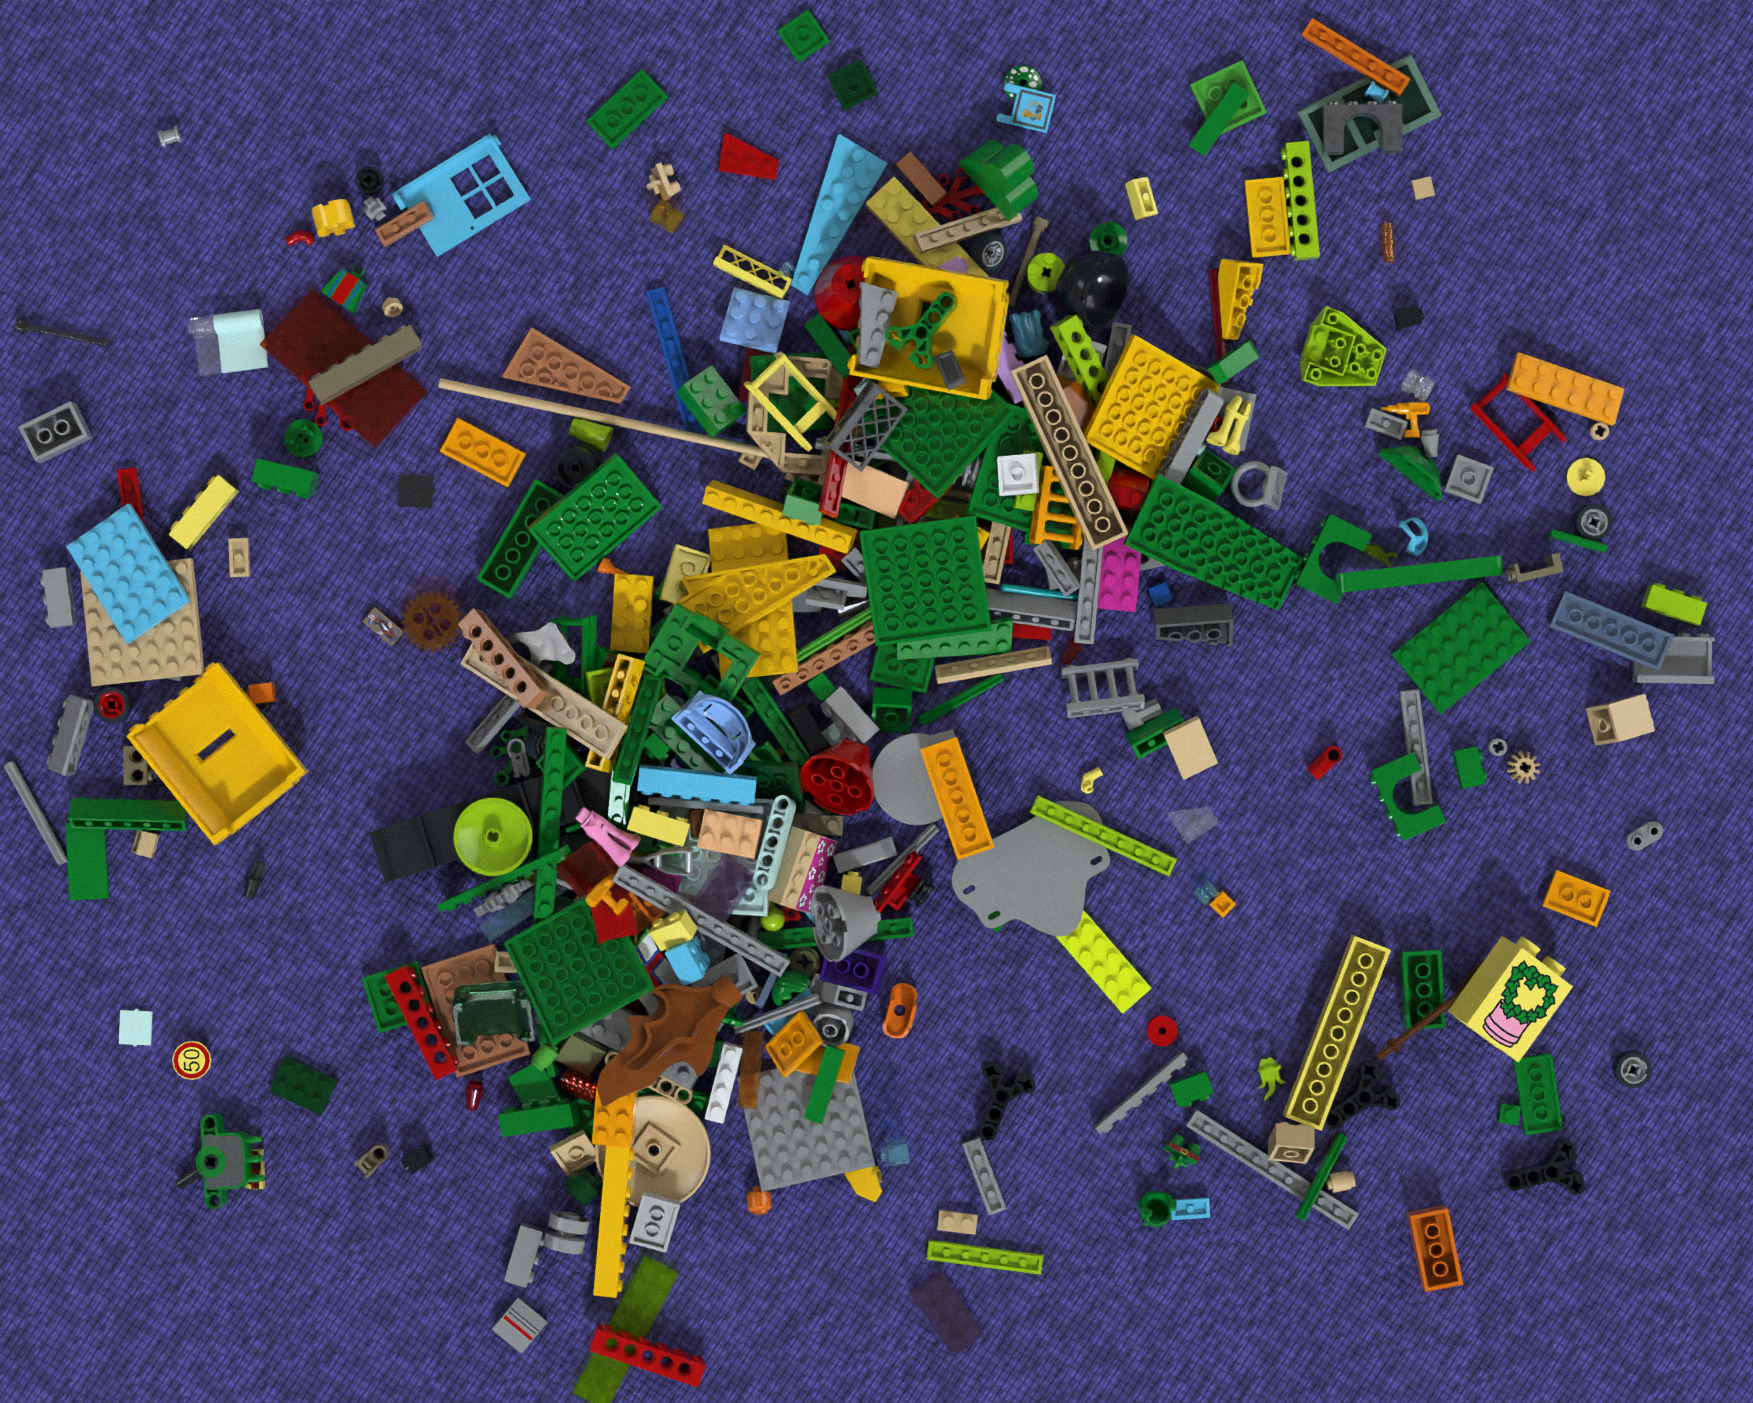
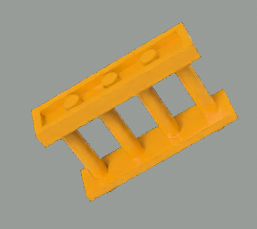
M1041 466L1039 493L1036 495L1029 543L1042 544L1047 539L1070 543L1069 549L1079 550L1083 536L1075 516L1052 513L1047 510L1050 500L1068 503L1065 495L1050 491L1051 483L1053 481L1059 482L1053 467ZM1052 520L1072 523L1071 535L1047 532L1044 529L1045 521Z

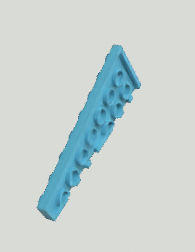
M841 134L837 136L791 283L792 287L807 296L888 165L885 161Z

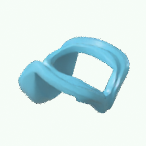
M1417 517L1399 521L1398 527L1403 528L1411 537L1407 545V553L1413 556L1420 555L1425 550L1428 541V531L1425 524ZM1414 521L1420 528L1421 535L1416 536L1412 533L1407 524Z

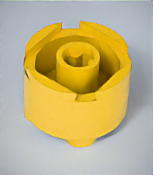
M346 199L332 200L328 202V205L323 206L319 204L311 209L319 237H326L330 233H334L335 236L346 233L345 229L355 227L350 204Z

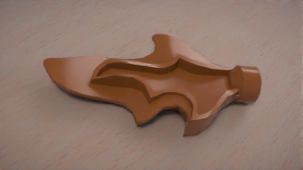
M722 974L708 987L692 988L677 984H663L651 991L659 1003L658 1010L649 1016L634 1015L626 1018L631 1029V1040L600 1072L597 1090L602 1106L606 1107L623 1096L646 1088L674 1063H688L694 1069L697 1076H701L705 1072L712 1058L715 1038L720 1023L729 1009L743 998L740 991L725 974Z

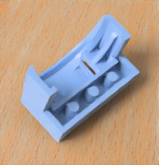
M700 690L679 708L671 718L729 774L743 764L756 745L752 740V735L745 718L736 707L720 697L703 694ZM706 717L710 718L715 723H717L725 732L727 737L724 736V734L721 733ZM741 732V734L735 740H732L738 733Z

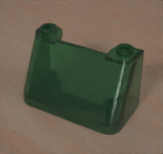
M522 981L467 984L458 986L455 989L452 1008L457 1045H473L477 1041L478 1036L515 1033L517 1039L522 1042L535 1041L534 1006Z

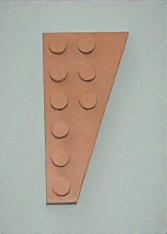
M532 327L502 375V378L619 404H622L631 389L627 384Z

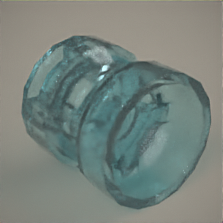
M1208 879L1203 882V886L1193 890V893L1204 906L1209 903L1212 897H1217L1220 894Z

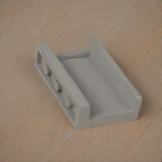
M1678 633V637H1674L1660 671L1633 661V683L1714 684V676H1711L1712 642H1715V638H1709V634H1697V637H1690V633Z

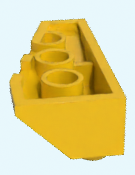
M1221 259L1218 285L1223 339L1238 340L1246 320L1245 312L1247 307L1253 303L1251 297L1254 289H1258L1260 285L1263 264L1235 259Z

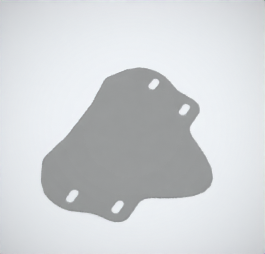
M1079 801L1054 802L1103 825L1099 814L1089 804ZM1035 816L1018 827L992 839L995 848L960 859L956 864L952 874L954 892L959 900L975 911L980 921L987 928H997L1010 920L1018 919L1041 932L1062 937L1070 935L1079 925L1084 908L1086 883L1090 877L1102 872L1109 866L1110 857L1106 847ZM1098 856L1102 857V861L1098 864H1090L1092 859ZM971 885L975 886V890L971 893H963L965 888ZM997 910L1000 912V916L995 919H988L989 914Z

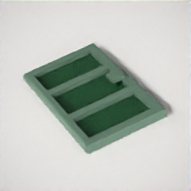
M1409 54L1389 64V66L1411 78L1400 97L1389 91L1382 104H1385L1387 101H1397V104H1402V136L1441 117L1442 114L1412 55ZM1367 76L1297 111V115L1327 174L1381 147V132L1378 124L1369 117L1358 116L1349 120L1344 127L1343 154L1323 155V106L1327 105L1328 102H1339V105H1347V102H1358V105L1366 104L1369 101H1376L1370 97H1364L1373 81ZM1375 82V85L1386 90V88Z

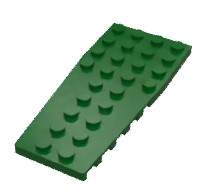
M1156 474L1123 542L1124 545L1174 570L1276 610L1280 609L1294 580V576L1303 562V557L1298 556L1240 518L1230 514L1219 505L1159 474Z

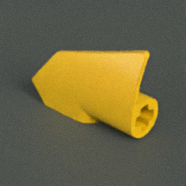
M877 1166L844 1173L857 1195L873 1202L877 1201L882 1193L880 1185L882 1177Z

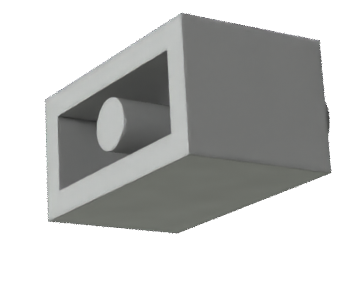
M824 982L820 999L824 1002L863 1011L867 992Z

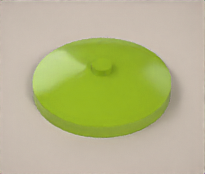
M485 798L469 805L459 816L454 828V847L460 860L472 871L485 876H501L518 868L528 856L532 845V828L525 813L514 803L501 798Z

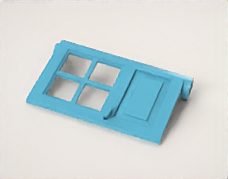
M490 133L430 171L391 193L401 210L406 207L410 209L420 202L426 201L434 219L419 228L437 257L531 200L498 146L501 143L496 135L491 136ZM490 155L501 173L482 184L471 165ZM469 168L479 187L461 197L450 178ZM504 177L514 196L496 206L486 187ZM482 190L493 209L475 219L464 201Z

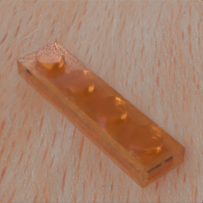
M744 1032L737 1108L757 1110L764 1032Z

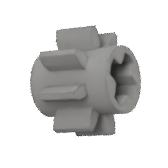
M370 196L364 201L366 206L363 210L371 220L376 218L379 221L386 216L383 211L387 208L378 197L373 199Z

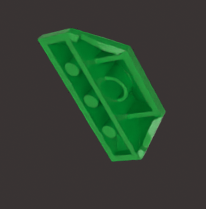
M1410 446L1384 448L1377 452L1380 457L1435 501H1439L1442 498L1439 469L1436 468L1437 464L1429 458L1426 460L1422 457V452L1414 446L1412 448Z

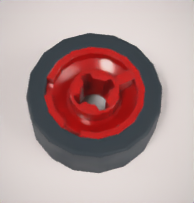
M107 687L97 693L94 698L93 707L96 715L102 721L118 723L129 717L132 712L133 703L131 696L124 689ZM112 701H115V702H116V703H115V707H116V708H113V709H112V708L110 707V703H111Z

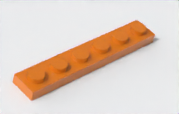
M1313 18L1302 33L1303 38L1399 97L1411 79Z

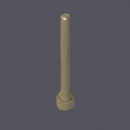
M1035 216L1032 222L1034 231L1009 296L1008 306L1010 307L1015 305L1040 234L1044 229H1047L1049 221L1041 217Z

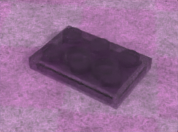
M725 853L692 902L725 924L753 884L754 873Z

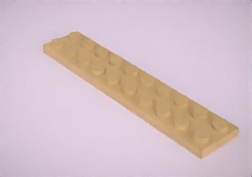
M472 642L461 665L517 701L516 695L507 690V684L495 675L494 668L485 663L483 660L484 656L473 648ZM521 657L550 693L535 709H528L556 727H565L568 735L609 760L628 725Z

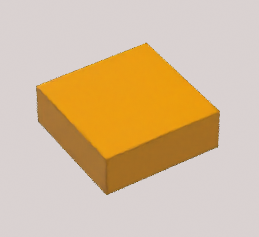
M1221 891L1209 905L1223 918L1236 903L1224 891Z

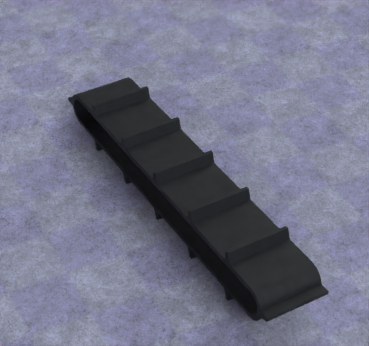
M645 748L642 750L635 776L630 786L629 803L660 794L653 792V795H645L641 791H637L639 768L641 764L668 767L674 756L670 751L667 752L669 756L661 763L656 759L651 760L645 754ZM619 750V752H618V756H617V759H616V762H615V763H617V761H618V757H619V754H620V751H621V750ZM587 767L562 791L560 826L577 821L575 817L582 807L589 811L593 810L597 814L608 811L611 773ZM542 776L369 832L385 883L460 859L456 853L453 840L456 822L469 805L481 799L501 798L514 803L527 816L532 828V835L538 834Z

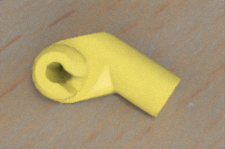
M1099 767L1083 775L1080 786L1084 793H1091L1093 791L1094 779L1103 775Z

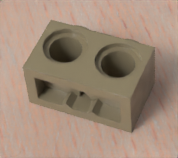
M123 746L124 785H149L154 779V770L151 769V766L144 758L141 761L135 758V753L138 751L135 746ZM137 770H141L143 772V778L141 780H138L135 777V773Z

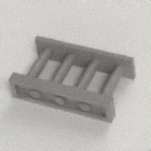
M1125 658L1122 661L1084 666L1068 665L1065 668H1061V679H1068L1071 702L1066 707L1067 718L1144 709V694L1139 695L1136 692L1133 673L1134 670H1138V659ZM1126 672L1128 696L1119 697L1117 695L1114 673ZM1095 675H1107L1110 694L1108 699L1098 698ZM1087 676L1091 699L1081 702L1079 701L1076 678Z

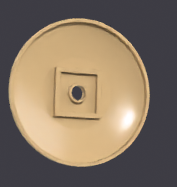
M660 1095L638 1096L635 1138L632 1149H635L634 1161H631L630 1168H633L632 1180L629 1179V1187H632L631 1197L627 1198V1203L639 1207L643 1191L683 1202L697 1191L708 1172L711 1160V1146L707 1131L698 1116L686 1105L679 1104ZM595 1144L597 1168L600 1176L604 1179L606 1145ZM652 1145L657 1146L659 1153H650L649 1147Z

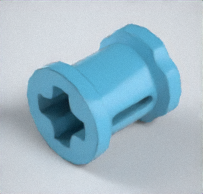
M1372 81L1364 97H1370L1376 100L1378 104H1382L1389 90L1378 87Z

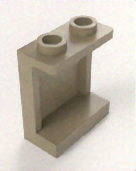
M1560 554L1544 556L1546 568L1522 574L1520 573L1518 563L1507 565L1505 570L1507 581L1510 580L1511 584L1564 572Z

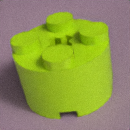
M1042 253L1035 256L1029 263L1026 273V279L1030 288L1041 294L1056 292L1057 281L1065 268L1063 261L1053 253ZM1043 270L1050 271L1049 278L1042 276Z

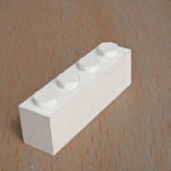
M729 1042L724 1043L705 1114L706 1120L724 1123L743 1046Z

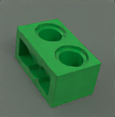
M840 503L838 517H836L835 522L866 529L878 528L881 513L870 508Z

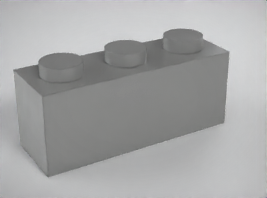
M70 568L42 570L43 575L40 576L41 585L45 588L43 602L45 606L47 605L48 613L45 615L47 625L50 628L76 626L77 618Z
M842 687L837 689L820 705L823 713L835 722L837 729L843 731L849 741L862 745L880 730Z
M522 1222L505 1275V1282L525 1288L528 1283L532 1284L535 1272H532L534 1264L538 1265L541 1254L538 1253L539 1246H543L545 1238L543 1233L545 1229Z

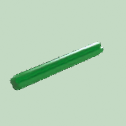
M1002 673L993 674L918 717L920 724L924 726L1001 683L1004 681Z
M1338 1133L1332 1142L1295 1215L1299 1220H1306L1347 1140L1345 1135Z

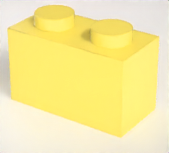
M686 910L679 913L674 912L667 918L655 920L652 923L653 926L649 931V935L660 951L693 939L698 928Z

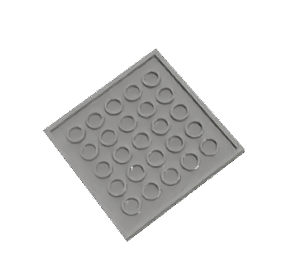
M777 1068L737 1078L762 1192L875 1166L854 1071L850 1084L836 1081L823 1124L804 1118L816 1076L794 1070L788 1077H783Z

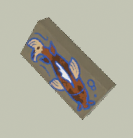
M376 607L362 621L392 647L404 634V631Z

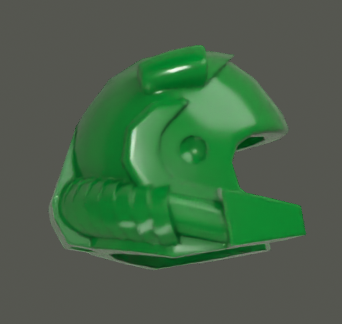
M1155 1190L1145 1192V1195L1141 1196L1137 1203L1143 1225L1155 1228L1165 1225L1171 1218V1211L1177 1208L1176 1199H1173L1170 1194L1165 1192H1155Z

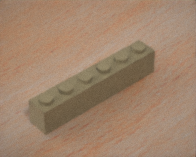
M403 325L395 330L396 333L393 335L381 337L377 344L373 346L369 344L361 349V353L357 355L351 354L344 359L345 362L339 365L337 363L331 365L327 369L328 371L322 375L317 373L312 376L309 386L321 406L420 351L422 343L411 325L407 327Z

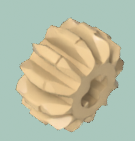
M1518 751V757L1511 755L1514 762H1507L1508 765H1512V768L1507 769V772L1514 773L1510 778L1515 779L1517 777V783H1521L1524 780L1526 784L1529 783V778L1535 780L1536 777L1533 773H1540V770L1535 769L1536 766H1540L1539 762L1534 763L1537 757L1535 755L1530 757V752L1528 751L1524 755L1522 751ZM1521 763L1526 764L1527 769L1520 770V766H1523Z

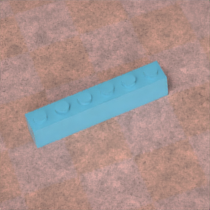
M641 764L637 791H641L645 795H653V792L661 793V796L664 797L680 795V798L683 799L700 797L702 801L718 799L721 803L737 801L740 805L748 806L750 803H754L757 777Z

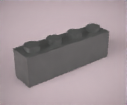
M1230 603L1153 609L1156 639L1179 642L1185 639L1189 640L1190 643L1204 641L1209 642V645L1223 643L1227 647H1233L1234 619Z

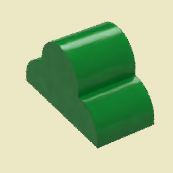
M987 140L958 163L1009 221L1037 198V187L1030 177L1034 171L1032 159L1017 144H1008L1003 147L997 141Z

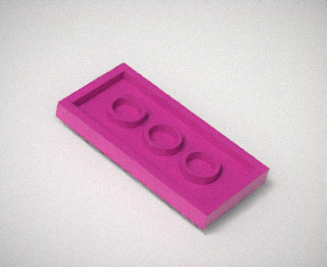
M1126 536L1103 546L1098 609L1136 612L1141 553L1123 544Z

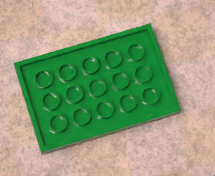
M615 452L530 524L527 529L575 582L663 507Z
M1480 582L1391 655L1437 712L1442 714L1531 641L1485 584Z

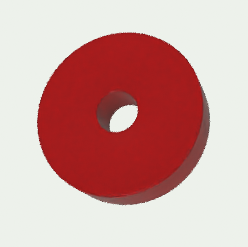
M1158 1015L1149 1021L1146 1032L1153 1044L1164 1047L1175 1041L1178 1035V1028L1172 1018L1166 1015ZM1161 1027L1166 1029L1164 1034L1159 1033Z

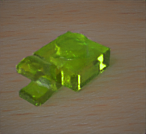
M1371 543V545L1367 544L1363 553L1378 561L1380 560L1388 567L1393 566L1392 563L1388 562V557L1397 558L1398 555L1396 553L1389 552L1385 554L1381 551L1382 547Z

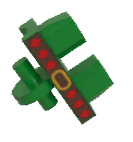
M1178 1134L1174 1135L1165 1144L1163 1150L1171 1153L1168 1159L1174 1162L1173 1168L1177 1169L1179 1165L1186 1168L1188 1163L1194 1166L1201 1158L1198 1156L1201 1147L1191 1143L1187 1150L1181 1146L1185 1139Z

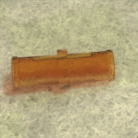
M1393 223L1381 224L1382 241H1380V246L1383 248V263L1395 262L1394 245H1396V240H1394Z

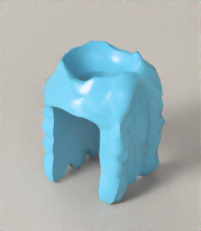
M1036 309L1032 310L1031 313L1022 312L1020 315L1016 313L1010 315L1015 340L1013 346L1017 352L1016 355L1020 358H1029L1044 354L1049 346V341L1043 335L1040 311Z

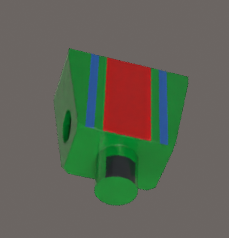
M357 264L351 273L341 269L321 292L355 314L367 288V285L360 280L366 270Z

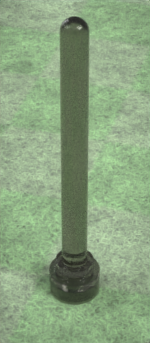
M18 317L15 324V332L23 334L33 331L103 347L109 345L107 339L32 324L30 321H27V318Z

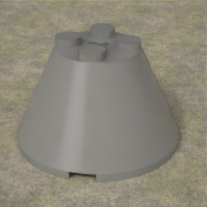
M827 885L818 886L812 894L810 916H814L815 927H812L821 953L828 961L839 962L877 933L878 922L881 921V915L875 909L871 896L866 897Z

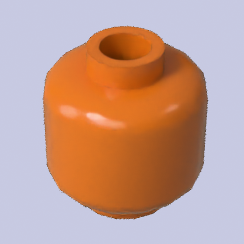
M761 1186L752 1187L753 1191H749L746 1194L748 1211L752 1212L753 1215L768 1214V1210L772 1208L771 1192L769 1190L762 1192Z

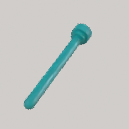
M1012 584L1001 585L1002 591L1078 601V593H1071L1065 597L1061 591Z

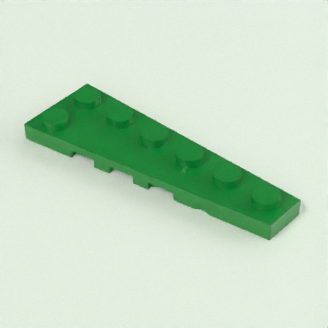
M1012 616L990 620L992 631L896 644V658L899 660L1010 653L1013 628Z

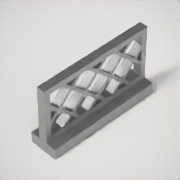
M869 380L823 444L862 472L908 409L876 383ZM881 393L884 396L885 404L876 406L875 398ZM898 406L901 410L896 416L890 417L889 407ZM885 408L886 418L877 419L876 409ZM872 410L873 420L864 421V413ZM887 421V429L884 432L878 433L877 423ZM874 423L875 433L865 435L864 425ZM861 426L862 436L852 437L853 428ZM875 437L876 444L871 448H867L866 438ZM862 439L863 449L854 451L853 441ZM849 441V452L842 453L838 450L843 442ZM854 454H864V460L860 465L855 463Z

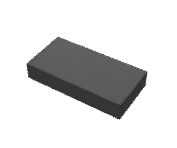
M952 349L934 357L948 391L966 383Z

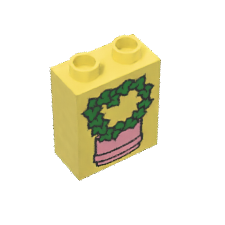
M1501 936L1448 1012L1500 1051L1519 1062L1573 986L1561 978V975L1566 970L1561 964L1547 955L1542 962L1535 958L1541 950L1523 936L1519 938L1516 944Z

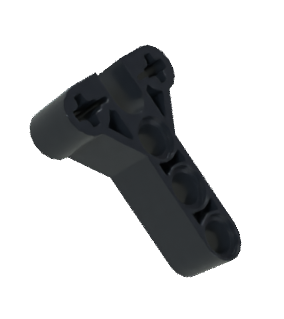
M991 1060L984 1062L981 1068L983 1076L988 1079L992 1092L978 1129L980 1137L986 1141H990L996 1136L1008 1103L1021 1094L1031 1093L1035 1089V1081L1032 1076L1018 1070L1010 1085L1002 1084L1001 1078L1006 1067ZM992 1065L996 1072H991L989 1075L986 1067L990 1068ZM1028 1079L1031 1086H1027L1025 1089L1021 1082H1026ZM1000 1090H1004L1007 1093L1006 1098L1003 1100H999L996 1097V1093ZM993 1108H997L1000 1111L999 1116L995 1118L989 1115V1111ZM986 1126H990L993 1129L992 1134L988 1136L982 1133V1129Z
M1363 1060L1359 1063V1077L1355 1090L1330 1107L1325 1120V1124L1329 1128H1338L1367 1106L1385 1107L1390 1111H1394L1400 1106V1098L1390 1085H1387L1379 1092L1372 1091V1084L1384 1076L1372 1061ZM1368 1065L1369 1067H1371L1370 1071L1372 1075L1365 1072V1066ZM1361 1092L1368 1093V1098L1365 1101L1359 1100ZM1386 1095H1388L1389 1097H1391V1098L1393 1099V1100H1392V1102H1393L1392 1105H1390V1104L1388 1103V1099H1387V1096H1386ZM1346 1103L1352 1104L1350 1112H1344L1343 1110ZM1335 1114L1337 1116L1336 1121L1332 1124L1328 1123V1116Z
M1558 1138L1554 1142V1149L1544 1162L1510 1170L1503 1175L1504 1185L1514 1191L1551 1181L1563 1186L1574 1195L1582 1193L1585 1188L1581 1171L1578 1169L1568 1172L1562 1171V1165L1565 1162L1578 1159L1574 1144L1566 1138ZM1563 1144L1568 1145V1147L1565 1148V1152L1561 1150V1148H1563ZM1553 1166L1554 1173L1548 1176L1546 1171L1548 1167ZM1531 1171H1535L1536 1177L1533 1180H1528V1174ZM1512 1176L1517 1177V1182L1514 1185L1509 1184V1179ZM1573 1181L1577 1182L1574 1189L1570 1187L1573 1185Z

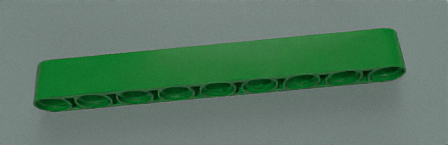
M1502 556L1347 572L1335 575L1337 592L1346 593L1504 575Z

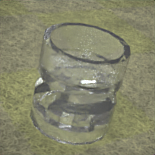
M1410 368L1400 386V390L1407 394L1414 393L1415 398L1424 402L1429 396L1436 380L1427 375L1422 377L1421 372Z

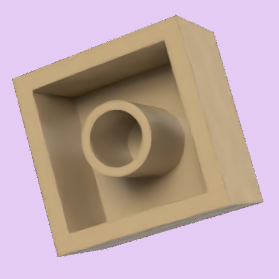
M1287 1122L1276 1123L1268 1138V1160L1306 1164L1315 1149L1314 1127H1309L1306 1124L1289 1125Z

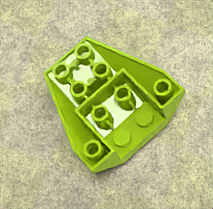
M1324 306L1310 325L1299 364L1302 381L1316 386H1376L1387 349L1343 312Z

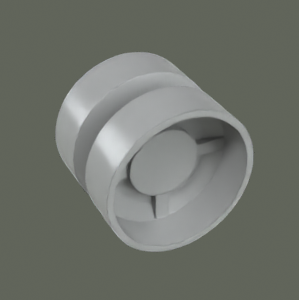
M551 1211L548 1226L557 1231H546L543 1245L563 1253L583 1254L586 1240L577 1235L588 1233L590 1220L573 1212Z

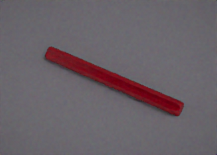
M1211 269L1208 271L1217 361L1227 354L1226 339L1222 338L1218 285L1219 269ZM1230 379L1227 380V381H1225V382L1222 383V384L1229 383Z

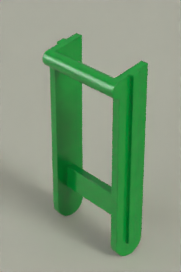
M568 615L552 618L551 622L558 624L566 637L567 626H582L581 678H566L567 664L561 661H553L552 677L572 690H581V696L589 700L585 672L596 670L597 615L584 618H568Z

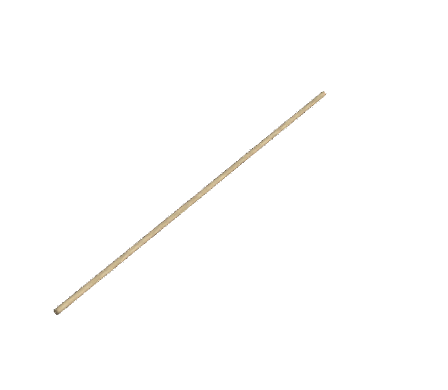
M440 378L439 388L769 458L759 446L718 437L711 438L704 434ZM896 476V477L901 478V479H903V480H905V481H906V479H907V478H904V477ZM950 488L943 496L969 501L972 492ZM1125 525L1127 531L1129 532L1131 526Z

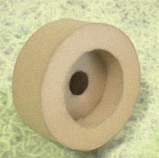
M389 297L383 303L382 309L387 317L394 318L402 313L403 306L399 299Z
M758 985L755 989L745 994L747 1001L751 1004H756L763 987Z

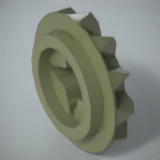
M800 947L791 954L790 968L792 971L804 974L807 977L813 976L818 971L820 957L813 948ZM804 954H806L807 960L813 961V963L807 964L806 970H804L803 964L796 963V961L803 960Z

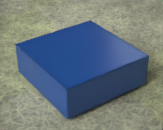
M1166 582L1148 588L1154 607L1173 600Z

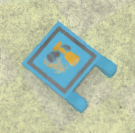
M1005 83L1004 90L1016 93V98L1011 116L998 113L996 120L1047 133L1056 95Z

